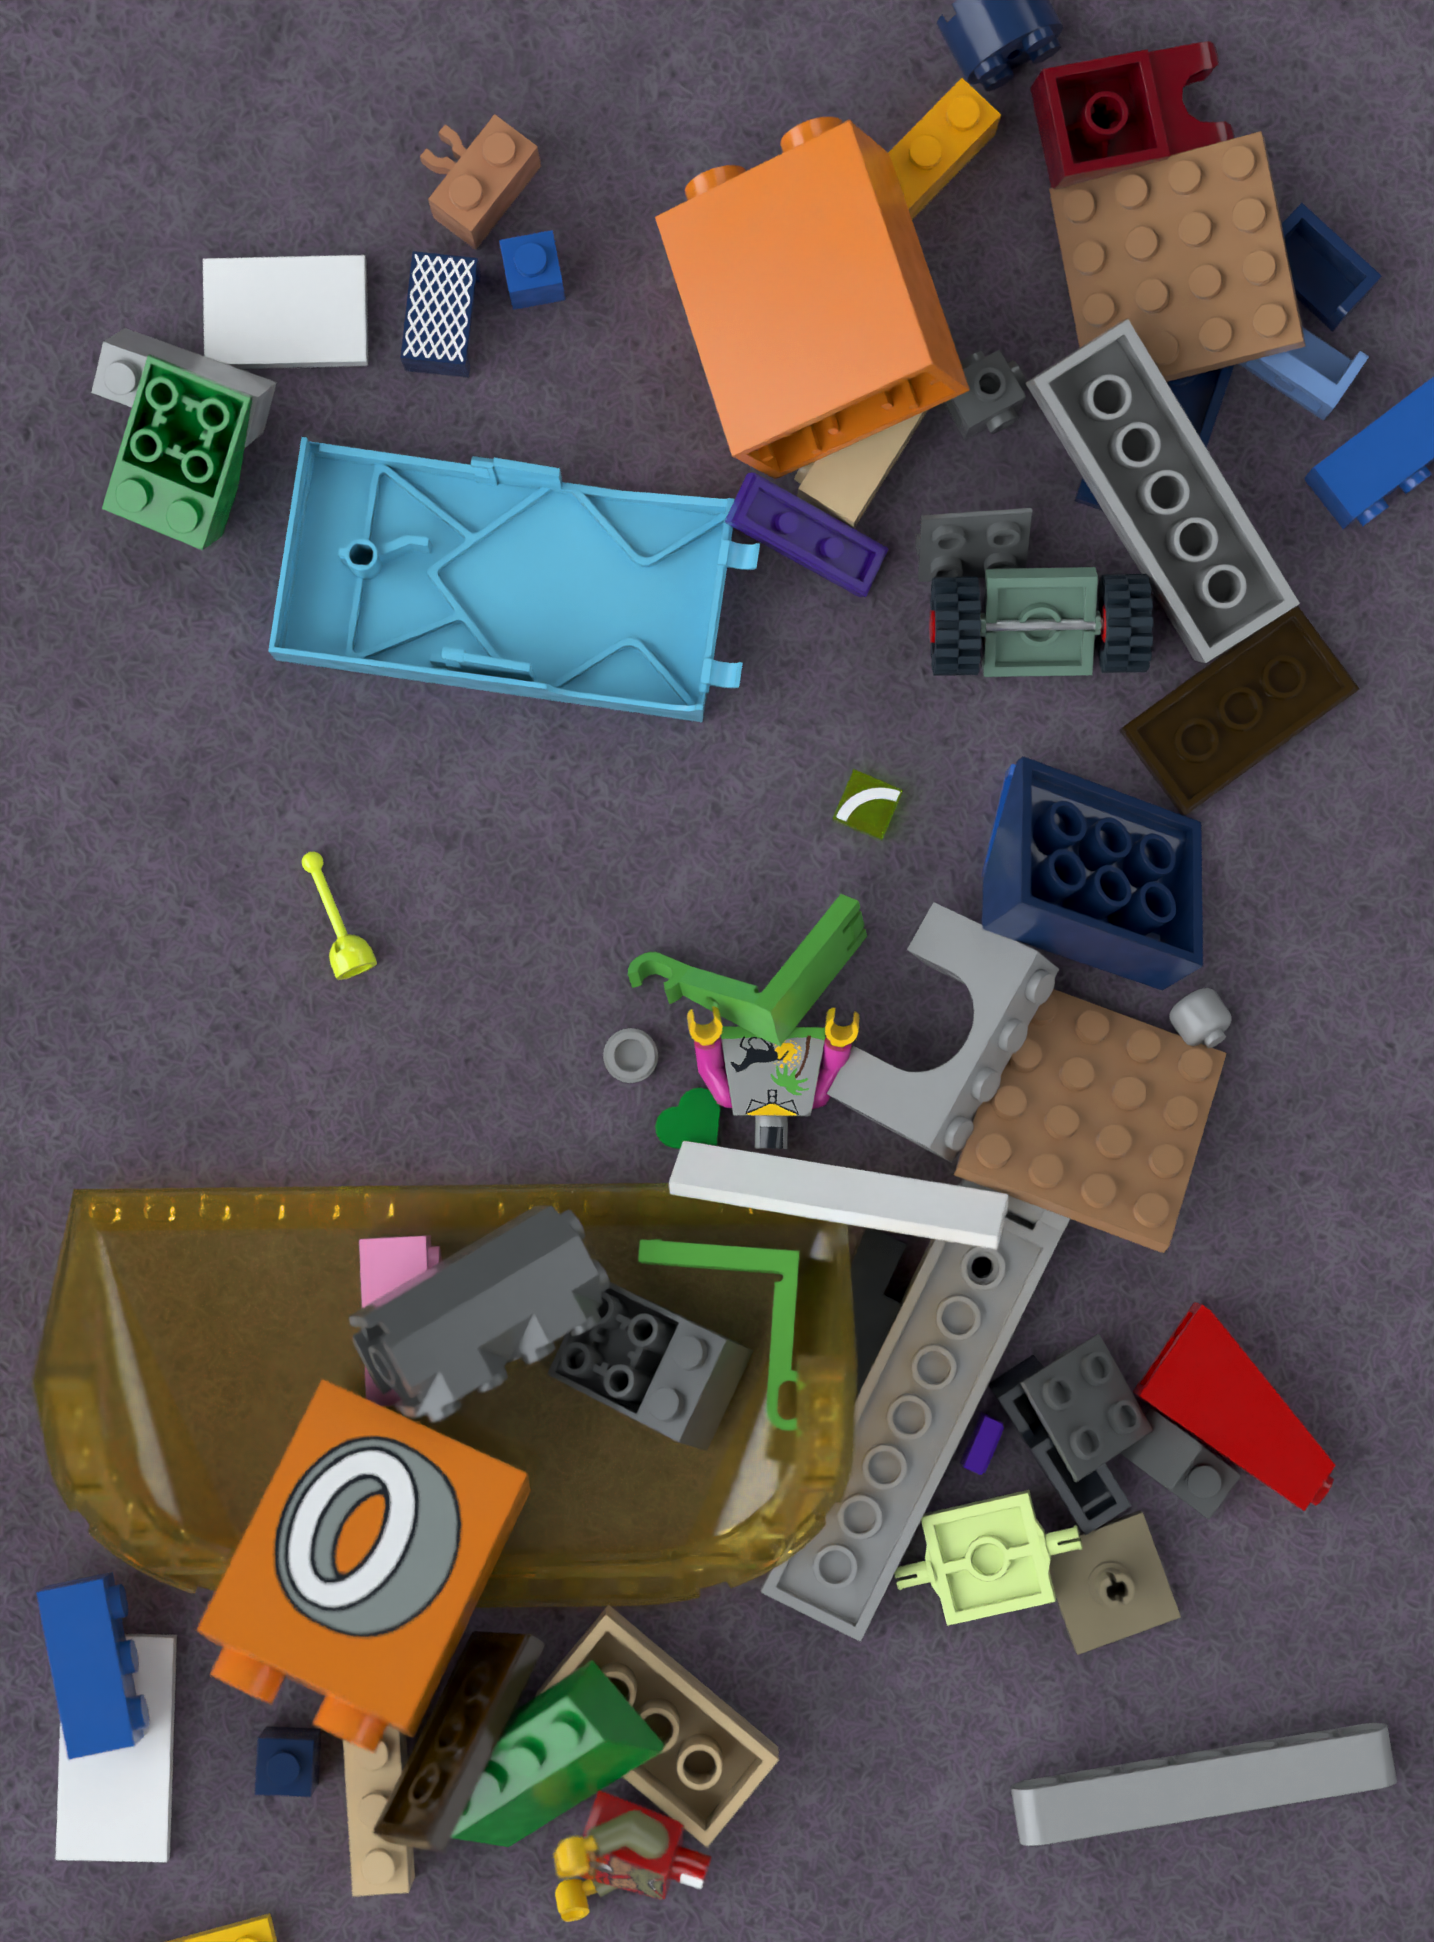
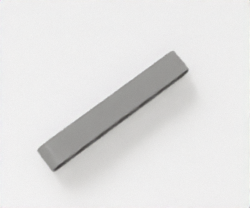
M1365 1723L1024 1780L1011 1785L1010 1788L1019 1842L1022 1845L1037 1846L1375 1790L1397 1783L1387 1724Z

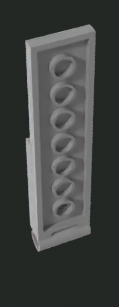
M962 1179L961 1183L959 1182L958 1184L961 1187L997 1192ZM1008 1196V1208L997 1249L931 1238L900 1301L903 1305L855 1404L851 1405L761 1586V1593L861 1642L1070 1218ZM980 1256L989 1258L991 1262L990 1270L984 1275H976L971 1269L972 1262Z

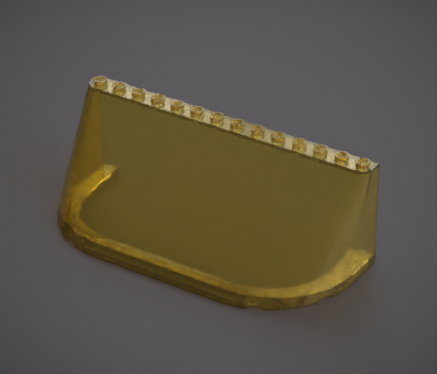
M669 1183L74 1189L32 1378V1386L51 1474L68 1509L71 1512L78 1510L90 1524L88 1533L113 1555L136 1570L185 1592L195 1594L198 1587L216 1591L322 1379L366 1399L365 1365L354 1346L352 1335L361 1331L362 1328L350 1326L349 1321L350 1315L362 1309L359 1239L431 1235V1246H440L443 1261L531 1208L551 1205L559 1214L570 1210L578 1218L585 1233V1238L582 1242L590 1258L597 1260L604 1268L610 1282L712 1329L754 1351L707 1451L679 1443L547 1375L566 1334L553 1341L554 1351L540 1360L525 1364L521 1357L507 1362L504 1368L509 1377L503 1383L482 1393H479L477 1389L469 1392L459 1399L461 1407L451 1415L435 1422H431L428 1415L418 1419L404 1416L528 1475L531 1491L475 1608L607 1606L608 1604L610 1606L658 1605L699 1598L701 1588L714 1586L725 1581L730 1588H733L764 1575L803 1549L825 1527L827 1513L835 1502H841L852 1474L857 1371L848 1224L670 1194ZM640 1239H662L668 1242L800 1252L791 1369L797 1371V1383L786 1381L781 1384L778 1396V1414L785 1420L796 1418V1430L786 1431L775 1427L769 1421L766 1414L775 1282L782 1281L784 1276L781 1274L641 1264V1262H638ZM382 1406L399 1414L393 1406Z

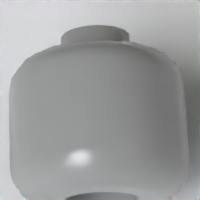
M1210 988L1198 989L1188 994L1176 1003L1169 1013L1171 1024L1184 1042L1190 1046L1203 1044L1207 1048H1212L1226 1038L1224 1032L1231 1024L1229 1010L1219 995Z

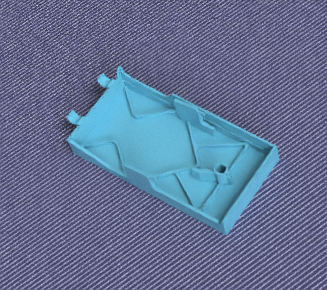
M302 437L268 652L278 661L703 722L709 687L738 688L741 678L742 662L727 663L714 660L727 568L756 569L760 544L748 545L731 541L733 527L726 524L725 519L733 505V498L719 499L621 491L565 483L562 481L560 468L494 457V459L473 456L471 465L310 442L308 438Z

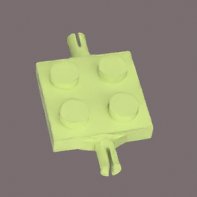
M1025 1490L924 1513L921 1523L927 1543L925 1561L899 1566L894 1574L895 1579L899 1578L896 1582L899 1590L931 1582V1586L941 1599L948 1626L1055 1602L1056 1595L1049 1571L1051 1555L1077 1549L1082 1550L1083 1546L1081 1537L1079 1538L1080 1533L1077 1526L1045 1534V1530L1036 1519L1030 1491Z

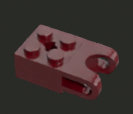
M1211 41L1150 52L1146 49L1042 69L1031 85L1030 90L1051 188H1054V190L1163 161L1172 155L1234 139V131L1229 123L1226 121L1200 122L1188 113L1182 101L1184 87L1203 81L1219 65L1215 44ZM1096 114L1098 122L1105 120L1108 127L1106 129L1098 127L1093 122L1091 116Z

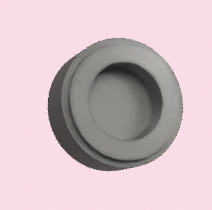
M634 1028L623 1029L613 1034L607 1041L603 1052L604 1064L608 1072L617 1080L624 1083H638L648 1078L655 1070L658 1062V1050L655 1042L647 1033Z

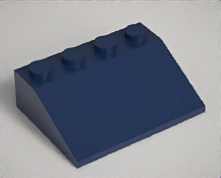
M1023 756L1016 762L983 878L982 929L1163 991L1203 967L1201 822Z

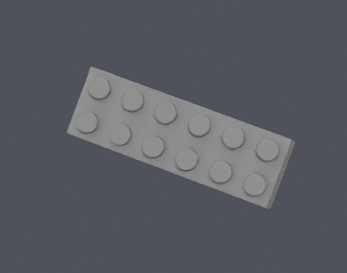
M1128 319L1111 327L1025 382L1141 574L1149 576V584H1151L1153 594L1194 661L1209 662L1300 604Z

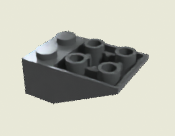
M610 1282V1288L601 1293L602 1304L597 1309L601 1321L593 1328L581 1334L572 1336L570 1332L566 1333L547 1375L679 1443L707 1451L754 1350Z

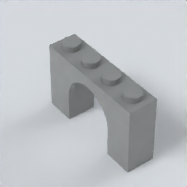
M933 902L907 950L930 968L968 987L973 999L974 1020L967 1041L960 1051L947 1063L925 1072L900 1070L853 1046L849 1059L839 1070L827 1094L849 1109L952 1163L958 1151L965 1147L967 1139L973 1133L972 1122L978 1107L983 1102L989 1101L996 1094L1000 1085V1075L1012 1054L1017 1052L1023 1045L1027 1036L1028 1025L1039 1005L1043 1004L1051 995L1055 983L1054 978L1059 969L1038 951L1015 940L983 930L981 924Z

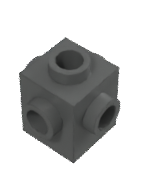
M1000 350L986 357L982 351H979L960 361L970 391L944 402V405L963 439L967 440L987 428L991 434H995L1019 419L1017 411L1021 410L1026 398L1023 391L1028 389L1025 384L1026 379L1014 360L1007 363Z

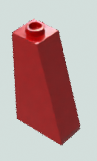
M1194 1302L1139 1381L1133 1393L1294 1506L1305 1511L1310 1503L1315 1506L1318 1505L1333 1485L1334 1478L1329 1475L1336 1465L1214 1313L1204 1305Z

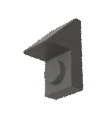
M1149 1408L1145 1416L1153 1431L1120 1454L1209 1520L1242 1475L1205 1449L1202 1444L1152 1408Z

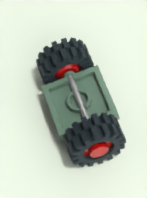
M1096 567L986 569L984 613H980V588L977 576L932 578L929 633L933 676L978 675L981 658V637H983L982 670L984 677L1092 675L1095 635H1097L1099 642L1097 649L1098 656H1100L1099 665L1102 673H1136L1149 670V661H1151L1152 657L1151 646L1153 645V617L1151 613L1153 601L1150 598L1151 584H1149V576L1147 574L1101 575V581H1099V594L1097 596L1098 575ZM1096 601L1098 604V611H1096Z

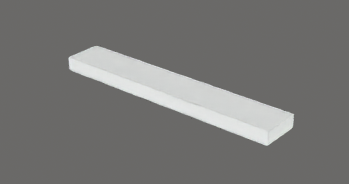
M683 1141L669 1180L670 1194L992 1249L998 1248L1008 1208V1194Z

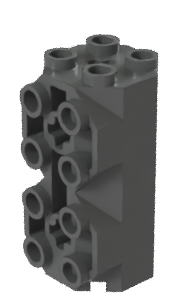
M551 1205L535 1206L349 1316L350 1326L362 1328L361 1331L352 1335L357 1352L374 1384L383 1395L393 1389L401 1398V1400L393 1404V1407L400 1415L409 1416L413 1419L428 1415L431 1422L443 1419L461 1407L459 1399L469 1392L477 1389L479 1393H482L503 1383L509 1377L504 1368L507 1362L521 1357L525 1364L540 1360L554 1351L553 1341L568 1332L572 1336L581 1334L593 1328L601 1321L597 1309L602 1304L601 1293L610 1288V1282L601 1264L597 1260L590 1258L582 1242L585 1238V1233L578 1218L570 1210L559 1214Z

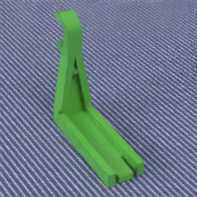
M840 894L761 993H759L758 987L689 966L658 952L641 954L631 962L628 967V977L632 988L642 986L643 980L647 976L658 974L669 979L664 982L669 1004L685 996L712 1012V1006H716L719 1009L720 1016L764 1040L781 1046L866 939L865 924L862 912L859 911L860 904L858 900Z
M640 1239L638 1262H641V1264L781 1274L784 1276L782 1281L775 1282L766 1414L769 1421L781 1430L791 1431L802 1427L803 1425L797 1418L785 1420L778 1414V1396L781 1384L786 1381L800 1384L806 1379L800 1372L791 1370L800 1252L668 1242L662 1239Z

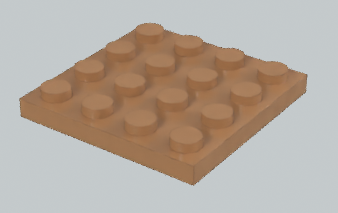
M1261 131L1172 155L1163 161L1056 190L1054 188L1049 189L1079 347H1082L1116 324L1128 319L1166 382L1306 347L1265 139Z
M1053 989L1049 998L1039 1005L1030 1021L1023 1045L1017 1052L1012 1054L1000 1075V1085L996 1094L989 1101L983 1102L978 1107L972 1122L973 1133L969 1136L965 1147L962 1149L954 1176L997 1192L1008 1194V1196L1164 1253L1172 1239L1227 1053L1214 1048H1207L1203 1044L1190 1046L1179 1035Z

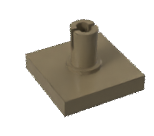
M1137 1511L1104 1523L1086 1536L1083 1532H1079V1538L1081 1537L1083 1546L1082 1550L1077 1549L1051 1555L1049 1571L1056 1601L1077 1655L1181 1618L1142 1511Z

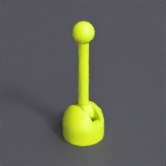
M314 851L306 853L302 858V866L304 870L312 874L338 938L332 944L329 953L330 964L336 979L351 978L370 970L377 965L376 958L366 940L357 935L347 933L321 870L323 867L322 856Z

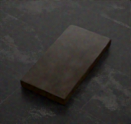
M1297 605L1239 642L1127 723L1119 731L1179 813L1186 816L1357 692L1359 687Z
M472 1632L373 1829L374 1835L387 1843L444 1852L539 1659L545 1643L532 1634Z

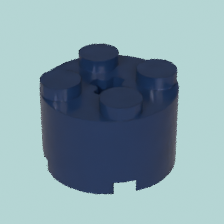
M956 0L951 4L956 15L948 22L943 14L937 20V27L966 81L972 85L982 84L986 92L996 90L1008 83L1014 77L1012 69L1029 60L1033 64L1041 63L1061 49L1057 37L1061 34L1063 25L1049 0Z

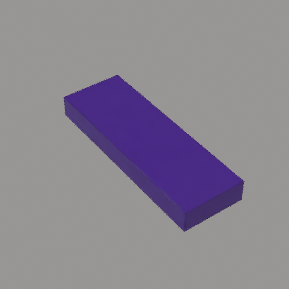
M754 472L747 473L725 519L726 524L858 597L867 596L889 549Z

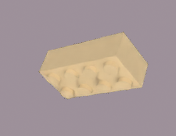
M608 1604L541 1685L536 1696L593 1660L665 1745L661 1753L622 1777L672 1819L681 1822L685 1830L708 1847L778 1762V1746Z

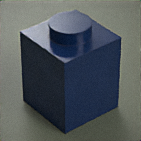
M267 1726L257 1740L255 1795L311 1797L319 1785L322 1729Z

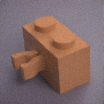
M495 114L468 149L462 145L458 134L447 125H444L439 131L440 140L452 147L453 156L458 160L457 163L448 157H436L427 148L420 156L422 164L438 174H447L428 198L433 218L475 250L541 167L538 146Z

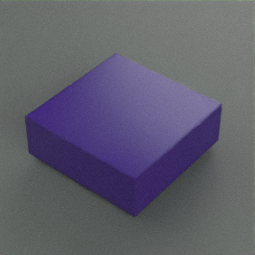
M980 1413L960 1460V1464L964 1468L980 1475L986 1473L1005 1428L1000 1420L985 1413Z

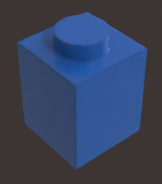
M553 230L499 240L513 310L565 300Z

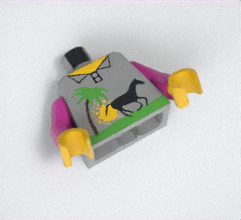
M712 1006L713 1020L706 1025L696 1023L693 1009L687 1013L690 1035L694 1039L698 1073L717 1104L732 1108L733 1116H755V1149H788V1116L809 1117L811 1116L812 1109H817L827 1104L831 1098L827 1092L839 1070L849 1059L852 1042L858 1035L859 1014L854 1011L853 1022L846 1027L839 1026L834 1023L835 1008H831L827 1013L825 1028L795 1027L783 1044L778 1046L742 1027L722 1026L720 1012L716 1006Z

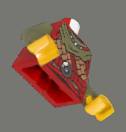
M598 1790L582 1837L574 1836L564 1839L554 1853L556 1872L559 1878L578 1875L586 1878L584 1881L581 1879H567L559 1883L555 1891L558 1912L561 1913V1918L565 1922L582 1919L589 1914L587 1896L598 1892L601 1898L618 1888L657 1899L666 1898L672 1880L702 1890L712 1856L682 1847L684 1825L681 1822Z

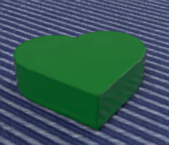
M693 1088L681 1097L678 1106L667 1108L657 1117L655 1124L656 1135L664 1145L676 1149L681 1148L683 1141L717 1146L720 1105L717 1104L708 1089Z

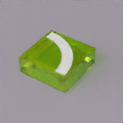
M853 769L832 821L881 842L904 790Z

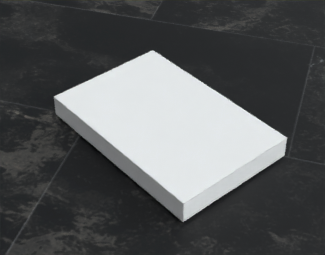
M365 255L203 259L205 357L238 369L368 366L367 260Z

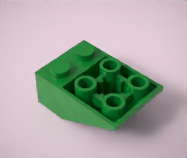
M151 354L148 355L102 509L200 550H204L221 538L239 485L253 396Z

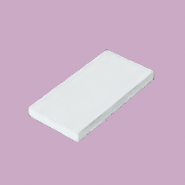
M125 1634L126 1640L133 1639L136 1645L139 1671L133 1673L136 1695L143 1694L145 1696L150 1720L149 1728L143 1729L144 1737L135 1746L68 1760L60 1720L56 1860L167 1862L170 1859L177 1635Z

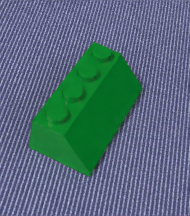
M591 1660L512 1712L451 1838L510 1847L597 1793L598 1790L605 1788L662 1752L665 1745L595 1662Z

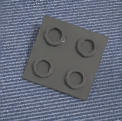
M1032 508L921 515L920 533L915 534L916 554L919 555L918 582L932 581L933 577L977 576V578H985L986 569L1026 568Z
M1096 1334L1076 1348L1073 1346L1058 1354L1056 1361L1021 1382L1024 1391L1075 1482L1081 1480L1153 1431L1100 1334Z

